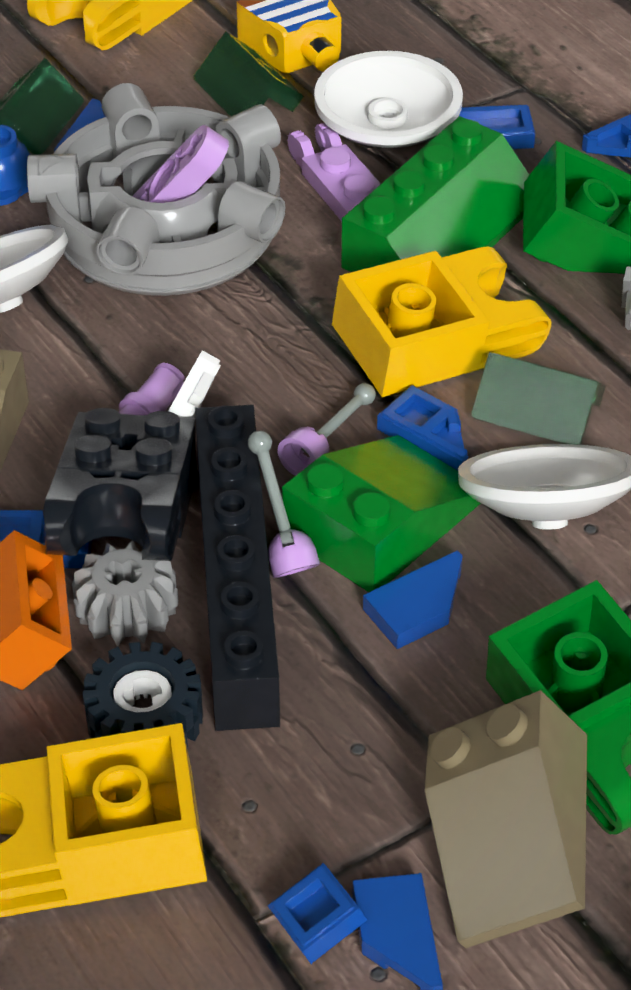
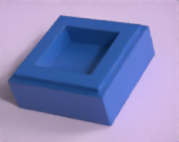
M324 863L267 905L310 964L367 921L359 906Z

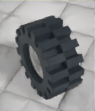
M140 642L129 643V654L123 655L119 647L108 651L109 664L100 657L92 664L93 674H86L84 679L85 690L83 691L87 729L90 738L182 723L187 749V738L192 741L197 739L200 733L199 724H203L200 675L196 674V666L189 658L183 662L180 650L172 647L167 655H163V643L151 642L150 651H141ZM148 694L151 695L152 706L147 708L133 707L135 698L138 700L140 695H144V698H148Z

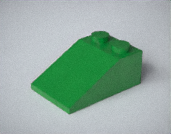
M555 141L524 181L523 251L533 255L542 262H549L567 271L625 274L626 267H631V175L561 142Z
M400 435L323 454L282 486V498L291 529L306 533L312 539L321 562L367 592H371L392 581L481 504L460 487L458 471Z

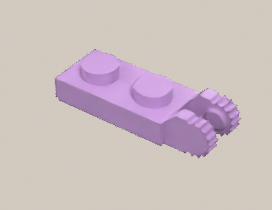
M325 123L317 124L314 131L316 142L322 151L319 153L314 152L311 141L304 135V132L298 130L287 135V145L291 156H293V159L296 160V163L302 169V175L341 221L342 217L381 184L346 144L342 145L339 134Z

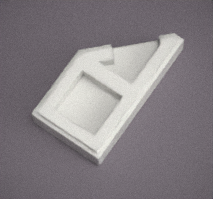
M202 350L168 412L175 413L179 417L195 418V408H200L221 366L219 365V359Z

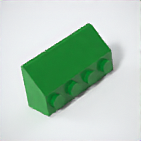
M459 116L342 217L341 268L349 272H355L432 251H437L441 257L480 247H493L523 219L524 181L528 178L529 173L502 133L482 126L476 121Z

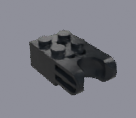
M97 408L88 412H78L44 503L45 554L76 556L80 548L93 539L117 536L136 541L143 549L142 560L172 561L177 540L182 536L196 481L195 418L179 417L177 414L168 411H156L147 415L120 414L118 411L109 408Z

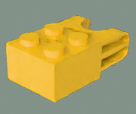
M27 0V9L31 18L48 26L57 25L68 19L83 18L85 42L98 49L108 50L132 33L144 35L193 0Z
M488 246L441 257L437 251H432L339 275L332 318V326L381 397L403 392L411 385L415 387L424 386L530 355L541 348L549 335L552 322L544 310L533 300L503 301L495 299L503 284L507 263L494 248Z
M182 723L47 746V756L0 764V834L13 835L0 843V918L207 882L193 775Z

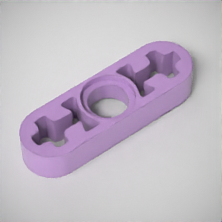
M206 125L200 126L132 197L147 202L166 203L185 199L193 195L221 165L229 147L228 139Z

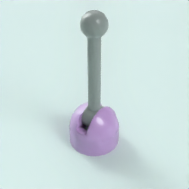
M368 383L359 384L354 390V397L317 432L314 428L307 426L300 427L289 433L278 445V456L282 465L291 474L296 476L321 455L329 453L327 437L361 405H369L375 400L376 391L372 385ZM306 452L307 454H309L310 457H307L303 453Z
M259 430L249 436L248 447L258 456L279 533L271 540L268 548V561L273 578H278L314 568L320 565V561L312 539L306 533L291 529L269 454L272 439L267 432Z

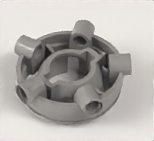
M122 83L114 86L105 94L101 107L105 117L73 133L56 149L54 154L28 155L27 179L30 202H46L51 225L65 229L68 243L63 255L74 267L89 278L124 292L151 296L181 295L209 289L227 282L243 273L265 252L271 240L282 226L285 216V201L280 197V168L277 157L272 150L280 144V127L273 113L262 104L255 105L231 117L192 107H152L139 86L132 83ZM206 125L228 139L229 147L225 158L211 176L215 183H207L206 181L193 195L174 202L155 203L132 197L200 126ZM121 174L123 175L124 190L121 186H114L117 177ZM91 221L92 229L83 225L82 222ZM216 222L217 233L207 236L209 228Z

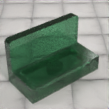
M226 31L193 76L194 80L230 116L258 104L264 105L268 98L293 112L304 97L255 49Z
M43 58L19 77L0 99V125H6L14 129L17 138L25 144L33 155H41L84 103V99L46 58Z
M489 352L473 406L472 416L478 420L563 444L581 445L592 407H600L606 385L588 378Z

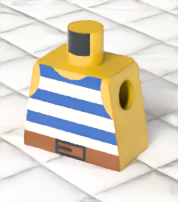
M331 0L236 1L238 42L280 72L291 73L311 65L324 72L331 65L338 62L341 52V16Z

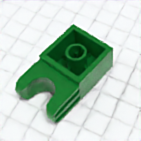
M595 580L491 634L488 639L486 680L504 704L541 690L587 734L586 809L606 833L617 835L631 827V777L625 769L631 764V620L598 580Z

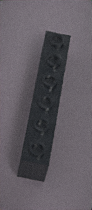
M254 404L195 408L215 731L280 727L279 670L260 465L257 454L253 453L248 447V438L256 431Z

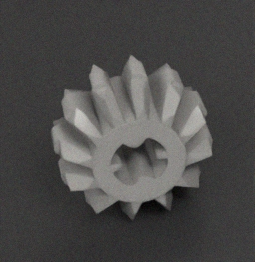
M133 540L125 549L118 550L107 543L103 556L95 554L85 555V561L82 565L83 569L74 572L72 582L73 602L76 617L79 618L80 624L88 625L94 640L111 634L117 646L121 644L125 637L131 636L136 637L144 644L148 630L165 632L169 616L176 614V607L178 606L176 574L174 569H172L171 561L142 560V551L140 552L137 549Z

